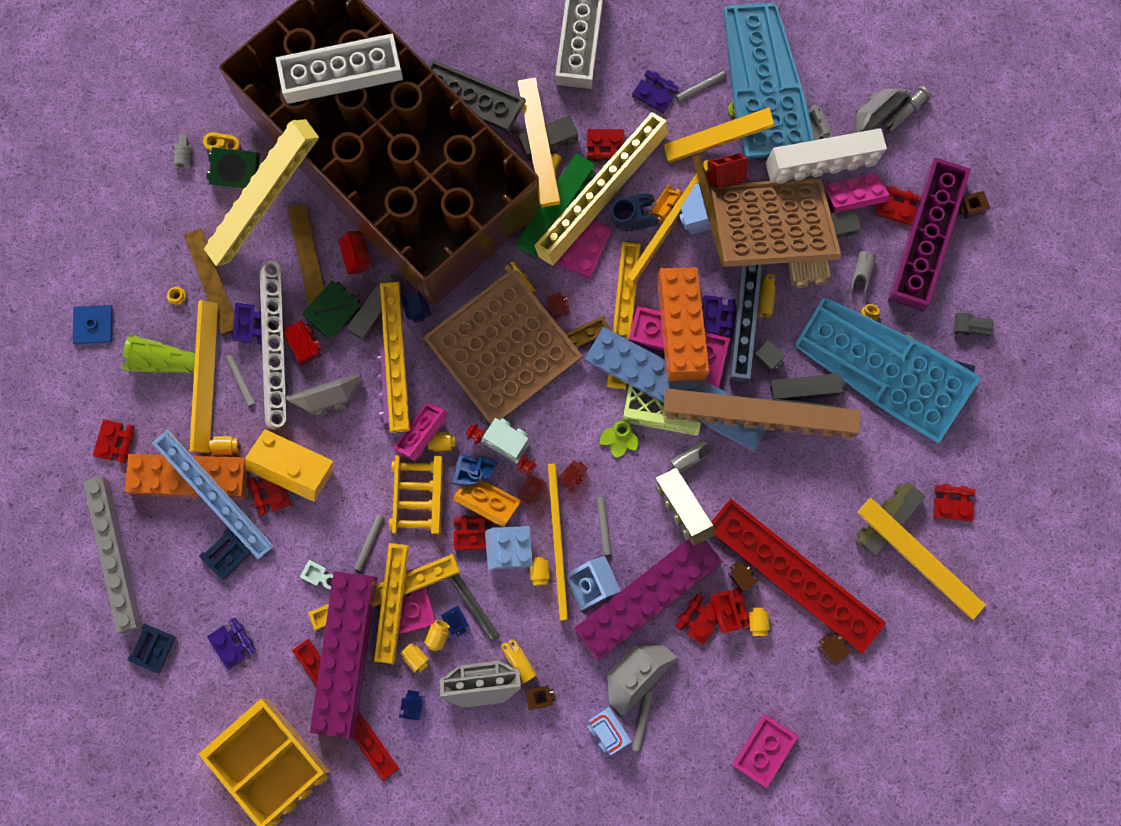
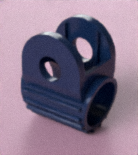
M638 194L629 198H618L617 201H614L610 212L616 228H619L621 232L626 231L627 233V231L632 232L633 229L641 230L657 225L659 223L657 216L654 214L643 216L642 212L643 207L652 206L655 202L654 195ZM624 210L633 212L628 219L620 220L617 218L618 214Z

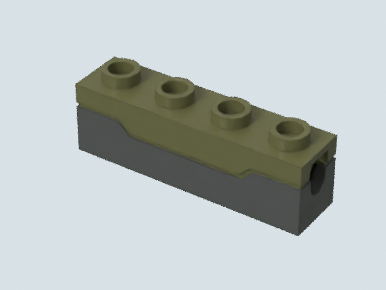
M910 482L904 485L900 483L893 491L895 496L892 499L887 498L881 505L901 526L926 498ZM870 525L867 528L863 526L856 534L858 539L855 541L872 557L876 556L888 542Z

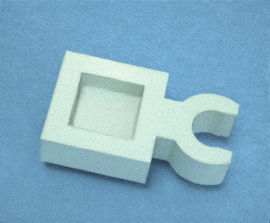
M309 560L300 578L316 586H319L320 582H322L325 588L331 590V586L327 582L329 579H333V574L325 575L326 568Z

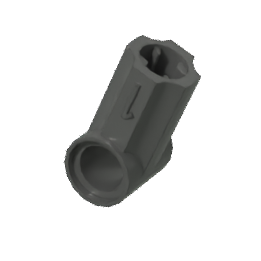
M970 313L955 314L954 334L963 333L965 336L971 334L992 335L994 329L993 319L973 317Z

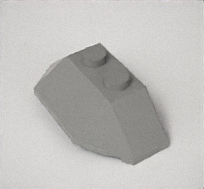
M896 88L882 89L879 93L874 92L869 97V102L865 105L861 104L855 111L854 133L876 129L907 100L912 92L908 89Z
M356 373L285 397L290 404L312 415L323 416L328 413V410L335 409L338 411L346 408V405L350 404L359 388L362 377L360 373Z
M634 644L607 673L609 703L624 717L678 658L664 645Z
M501 661L460 665L446 677L440 679V698L463 708L503 703L521 689L519 670Z

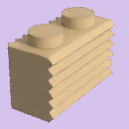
M828 260L788 263L791 285H797V288L807 287L810 283L824 285L831 278Z

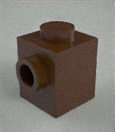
M826 634L818 641L821 645L817 649L833 666L837 665L850 653V650L845 646L847 644L840 635L832 634L829 636Z

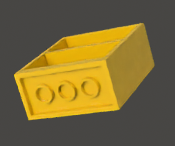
M265 698L257 701L198 754L257 826H276L282 821L280 817L283 814L291 813L298 806L296 804L298 800H305L313 793L311 789L314 786L322 785L328 779L327 774L330 772L270 699Z

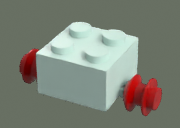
M495 418L487 431H485V428L478 429L477 423L474 426L470 425L466 431L467 440L474 439L475 445L484 442L488 447L517 464V471L523 469L525 476L528 473L532 474L537 467V464H535L536 459L530 461L528 454L523 456L530 445L529 438L526 437L527 433L519 428L517 430L511 428V424L502 418L501 420Z

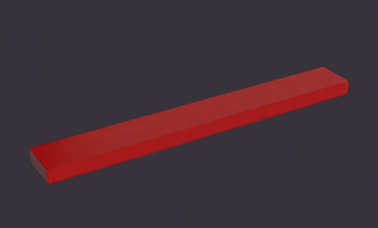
M307 639L293 649L292 652L317 686L321 656L311 641ZM359 711L356 734L353 739L382 781H384L400 768Z

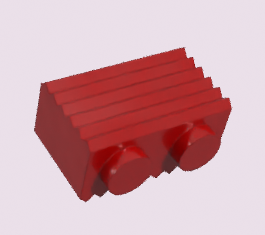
M740 153L707 162V180L716 188H724L726 184H739L741 180H747L748 157Z
M359 230L348 231L338 241L339 247H341L342 260H344L343 263L346 267L345 270L348 275L361 274L372 266L365 239Z
M300 320L283 329V334L301 367L321 356L319 351L322 348L317 339L313 341L311 337L313 331L309 324L305 325Z

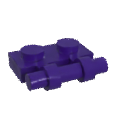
M647 70L644 76L650 79L647 83L641 79L632 96L664 113L673 99L668 92L677 93L679 87L670 79L662 78L659 73ZM658 83L663 86V90L656 88L654 84Z
M704 295L702 312L705 332L718 335L720 328L725 330V337H731L732 330L735 327L733 323L734 314H736L737 309L735 307V300L728 299V304L722 305L723 297ZM721 312L726 313V322L720 321Z
M235 303L232 341L251 343L252 336L258 337L257 344L262 345L261 307L258 313L254 312L255 305ZM254 320L259 321L258 329H253Z
M236 618L229 621L232 626L230 631L223 625L207 636L227 670L245 659L242 654L243 650L246 649L249 655L256 652L253 646L254 642L251 638H248L243 630L244 626ZM236 634L242 642L239 646H237L232 638Z

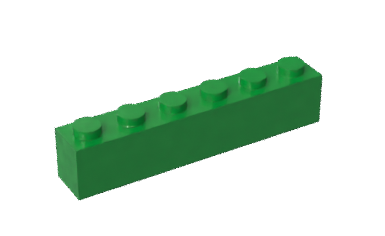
M577 153L575 154L556 183L560 204L543 208L541 206L539 214L532 219L516 243L518 250L535 260L538 258L534 245L585 189L587 181H592L596 174L594 163Z

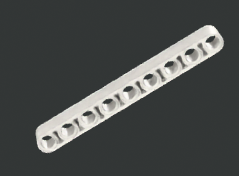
M268 261L260 270L264 409L266 426L270 430H277L286 422L281 269L277 262ZM266 268H271L274 271V275L268 274ZM267 286L273 287L275 293L268 292ZM267 305H273L275 312L270 311ZM268 323H273L276 326V330H271L268 327ZM269 341L274 342L277 345V349H272L269 346ZM269 361H276L278 365L277 368L272 367ZM271 378L277 380V387L270 383ZM271 397L277 398L279 405L272 404ZM272 416L279 418V424L272 422Z

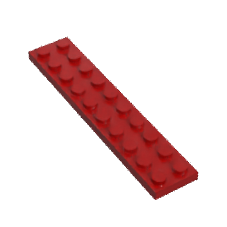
M731 498L712 520L711 523L713 524L716 538L834 633L840 635L860 654L864 653L885 626L886 622Z

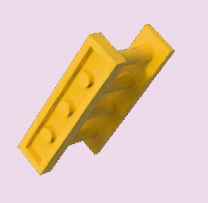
M395 455V461H392L391 465L392 472H395L393 518L389 519V530H392L394 535H398V528L428 529L433 536H441L442 456H434V461L430 463H401V457ZM401 471H430V473H433V481L400 482ZM400 490H429L433 492L432 500H429V502L399 501ZM399 509H429V511H432V519H428V521L399 520Z

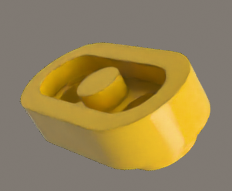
M210 132L203 138V144L208 151H212V147L229 149L228 147L231 144H234L232 149H241L239 140L232 135ZM216 141V145L212 146L211 142Z

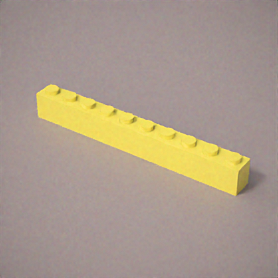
M651 112L534 245L539 258L552 266L559 260L668 135L666 120Z
M306 119L293 120L288 123L287 129L277 139L276 145L268 152L265 161L259 165L258 171L251 177L247 187L242 190L238 200L233 203L232 209L225 215V219L216 228L214 235L209 238L204 250L216 266L228 264L233 260L319 139V136Z

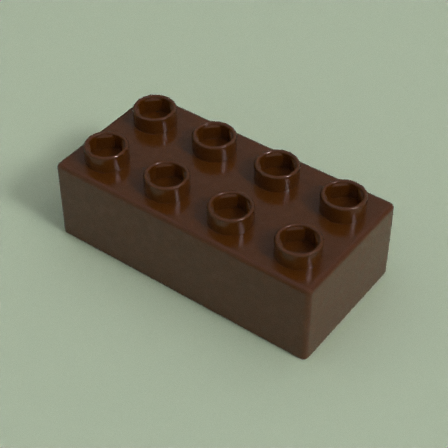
M295 0L219 66V70L240 108L275 144L278 142L277 139L287 129L289 122L293 120H307L319 136V139L298 168L431 305L439 304L541 211L539 176L363 0ZM393 33L403 80L287 104L282 93L276 57Z

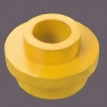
M172 287L167 293V299L173 305H180L186 299V292L181 287ZM176 293L180 294L178 299H174Z
M868 304L861 310L862 315L875 321L880 317L879 308L873 304Z

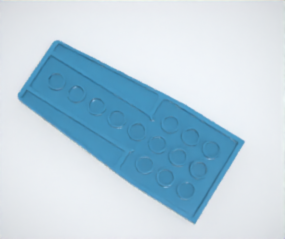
M775 3L726 6L723 11L736 119L770 108L775 127L740 138L743 155L748 157V159L767 158L775 147L814 141L806 99L777 5Z
M829 298L821 300L795 343L796 348L831 373H840L841 379H844L845 383L887 413L940 443L982 378L935 349Z

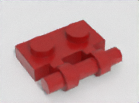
M587 129V148L594 149V152H587V159H594V161L610 160L617 152V149H620L624 144V129ZM600 149H611V152H600Z
M885 186L890 195L889 201L878 203L875 215L911 226L916 206L909 204L910 201L918 202L920 195L913 194V191L907 190V192L899 190L896 186ZM894 196L903 198L904 202L895 201L893 198Z
M103 419L93 457L113 461L114 454H118L117 462L125 463L126 456L130 453V450H128L130 442L134 439L135 434H133L135 426L127 425L126 431H121L122 423ZM119 437L123 438L121 448H116Z
M255 477L248 479L250 485L248 488L250 493L253 494L255 501L253 504L255 509L258 510L259 516L266 514L265 506L270 505L271 510L276 511L291 505L285 488L262 477L261 483H257ZM265 489L268 498L262 500L259 490Z
M950 484L935 485V492L942 493V498H934L933 518L973 522L974 502L967 501V496L974 497L975 489H970L968 486L952 487ZM949 495H960L959 500H951Z
M461 515V517L453 518L454 525H461V530H454L455 551L486 549L485 531L488 529H485V524H493V521L482 515H479V517ZM479 524V529L468 530V525Z
M739 588L732 590V593L729 590L711 595L722 634L742 629V627H750L749 613H746L743 603L745 599L743 595L741 596Z
M696 594L693 600L690 599L688 602L689 606L685 612L678 617L679 621L675 627L682 631L685 625L689 626L690 630L686 635L704 645L718 624V619L713 604L708 601L705 607H702L700 602L703 597ZM697 610L700 614L695 622L690 620V617Z

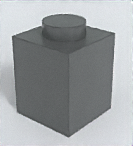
M768 340L755 353L753 358L771 373L773 370L778 371L784 364L782 360L785 355Z

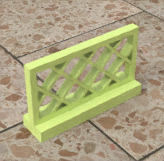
M629 385L623 421H627L629 424L698 436L700 422L686 421V418H678L677 420L667 419V416H662L663 406L657 399L652 397L653 400L644 404L640 399L644 392L641 391L637 394L632 386ZM635 399L642 406L637 410L629 409L630 402ZM655 402L661 410L657 413H651L647 407Z

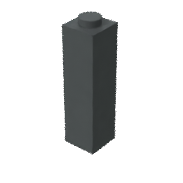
M387 273L384 274L347 327L351 334L364 342L382 318L380 283L399 282L400 291L403 289L401 279L394 274L391 276Z
M840 373L771 380L769 384L771 400L794 401L840 396L843 390H845L844 379H841Z

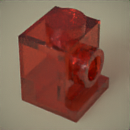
M561 292L546 297V302L553 319L571 313L566 296H562Z
M574 460L561 473L558 479L571 492H574V485L579 486L586 478L584 474L588 468L579 461L577 463Z
M529 473L528 478L518 493V496L521 497L520 501L529 506L531 503L536 505L547 486L546 482ZM533 487L535 492L533 494L528 493V488Z

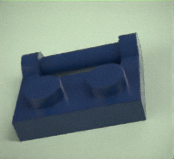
M228 528L223 532L224 535L206 552H202L199 555L223 581L251 554L250 550ZM231 540L232 543L214 561H212L211 557L226 542Z
M144 623L139 640L127 661L160 674L176 636ZM150 633H152L154 636L142 660L139 658Z

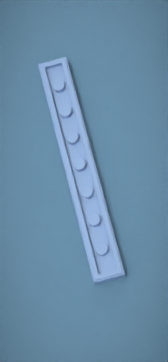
M168 429L152 442L155 448L257 559H260L273 548L274 545Z

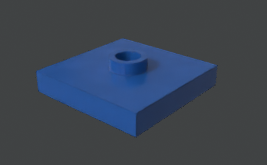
M113 306L73 307V344L112 343Z

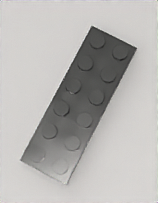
M431 59L428 64L484 122L504 131H510L526 103L524 97Z

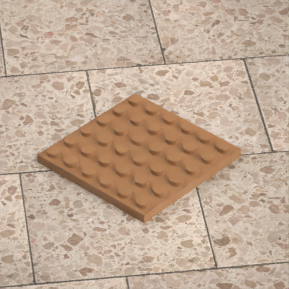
M821 178L794 179L782 184L777 182L771 183L770 181L726 184L724 188H716L714 185H710L724 267L840 259L841 252Z
M513 268L423 337L490 425L495 418L501 420V418L507 417L583 358L582 354Z

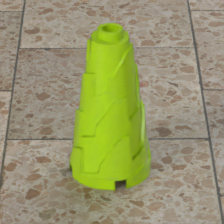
M133 334L127 336L123 351V358L127 360V363L122 362L124 372H180L191 374L194 372L195 353L183 351Z

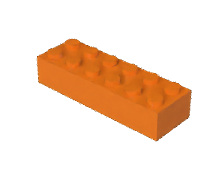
M660 268L657 285L667 382L705 381L709 373L698 268Z
M128 454L125 493L131 496L201 498L163 455ZM193 456L231 499H246L248 471L245 469V458Z

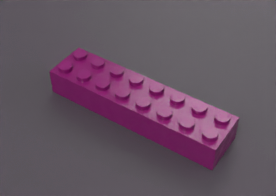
M934 158L930 164L889 293V301L923 312L929 306L971 171L970 168L938 158Z
M686 540L577 625L574 630L599 661L721 565L723 561L706 540L693 546L690 540Z
M336 571L333 573L310 733L343 738L355 737L378 577Z

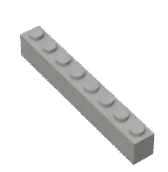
M98 477L84 481L83 484L116 633L126 634L140 630L142 625L109 480L104 477Z

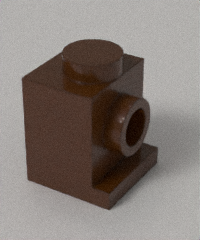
M980 191L963 196L958 210L959 214H963L965 219L985 214L990 208L985 192Z
M740 561L730 567L731 571L728 574L741 593L759 581L758 577L755 579L752 577L754 573L748 565L744 566Z
M549 685L525 690L529 710L552 706V701L556 700L554 690L549 689ZM538 694H544L545 699L541 702L538 701Z

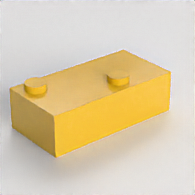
M264 429L245 457V469L315 502L333 473L334 461Z

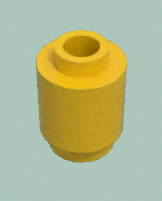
M451 432L435 433L434 438L428 442V450H433L434 452L452 451V447H456L455 435H451Z
M214 436L213 440H210L209 449L210 452H213L214 456H233V454H238L237 446L239 441L238 438H233V436Z
M534 557L533 565L529 566L530 581H533V586L548 585V580H550L549 561L544 560V557Z
M752 608L753 612H749L752 636H768V631H770L769 611H765L764 608Z
M435 620L434 624H431L424 641L428 649L432 651L443 649L450 632V626L447 623Z
M411 643L400 653L403 657L402 660L414 673L417 671L422 673L429 666L427 663L429 658L417 645L414 646Z

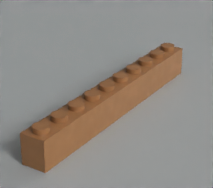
M666 388L662 416H667L666 418L671 420L686 418V421L689 422L705 420V423L708 424L722 422L727 426L740 424L744 425L745 428H756L758 426L764 427V430L774 431L776 428L783 429V432L787 433L802 431L805 435L820 433L824 437L838 435L843 439H853L860 432L861 410Z

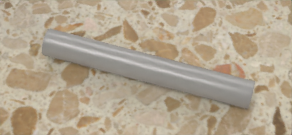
M721 71L676 95L678 102L726 78V73Z
M231 354L227 355L225 359L248 407L255 405Z
M597 497L603 554L611 555L604 497Z
M376 516L354 569L362 571L384 517Z
M650 691L644 695L632 750L638 752L641 749L653 692Z

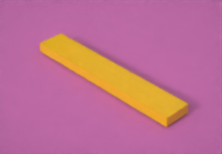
M770 108L664 144L667 161L672 163L775 127Z
M389 543L374 662L395 664L410 545Z

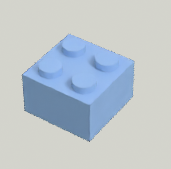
M529 526L491 528L485 531L488 570L527 568L533 565Z

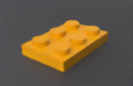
M484 480L472 486H461L453 498L459 504L502 527L506 526L521 503V500Z

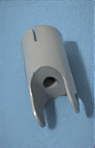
M867 251L859 253L851 284V293L858 279L866 282L864 295L867 293L876 259L874 253L868 252L867 254Z
M708 439L699 441L672 459L670 464L673 469L677 468L679 473L682 474L711 455L713 449L698 455L700 449L708 443Z

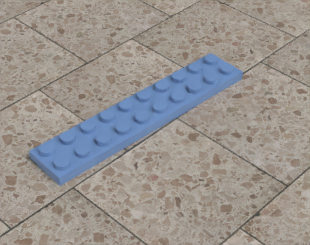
M604 327L585 358V361L662 403L664 402L666 388L732 396L706 381L667 382L665 359ZM698 420L701 424L752 451H755L765 432L764 427L745 428L744 425L740 424L727 426L722 422L708 424L705 423V420Z

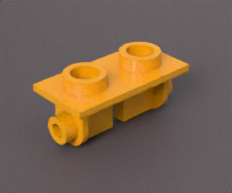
M668 184L648 214L657 216L659 225L663 223L671 212V207L675 206L682 196V191L679 189L674 190Z

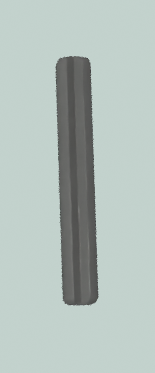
M456 574L449 577V580L491 641L498 638L499 633L460 575Z

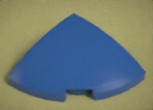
M460 453L451 484L472 486L482 480L485 481L492 475L498 462L482 456L479 459H475Z

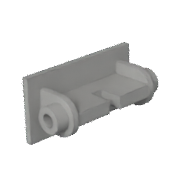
M816 104L812 105L808 112L814 140L833 137L821 107H817Z

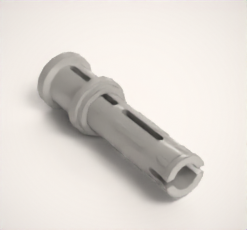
M919 86L918 91L912 97H908L906 104L883 125L885 130L892 125L887 130L888 133L892 134L913 111H918L926 100L931 99L932 95L927 88Z

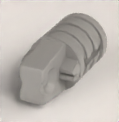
M180 133L179 143H174L173 166L176 168H190L191 144H187V134Z

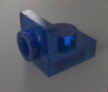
M458 605L441 615L444 622L450 626L449 631L452 636L456 634L459 637L467 632L466 628L469 627V624Z

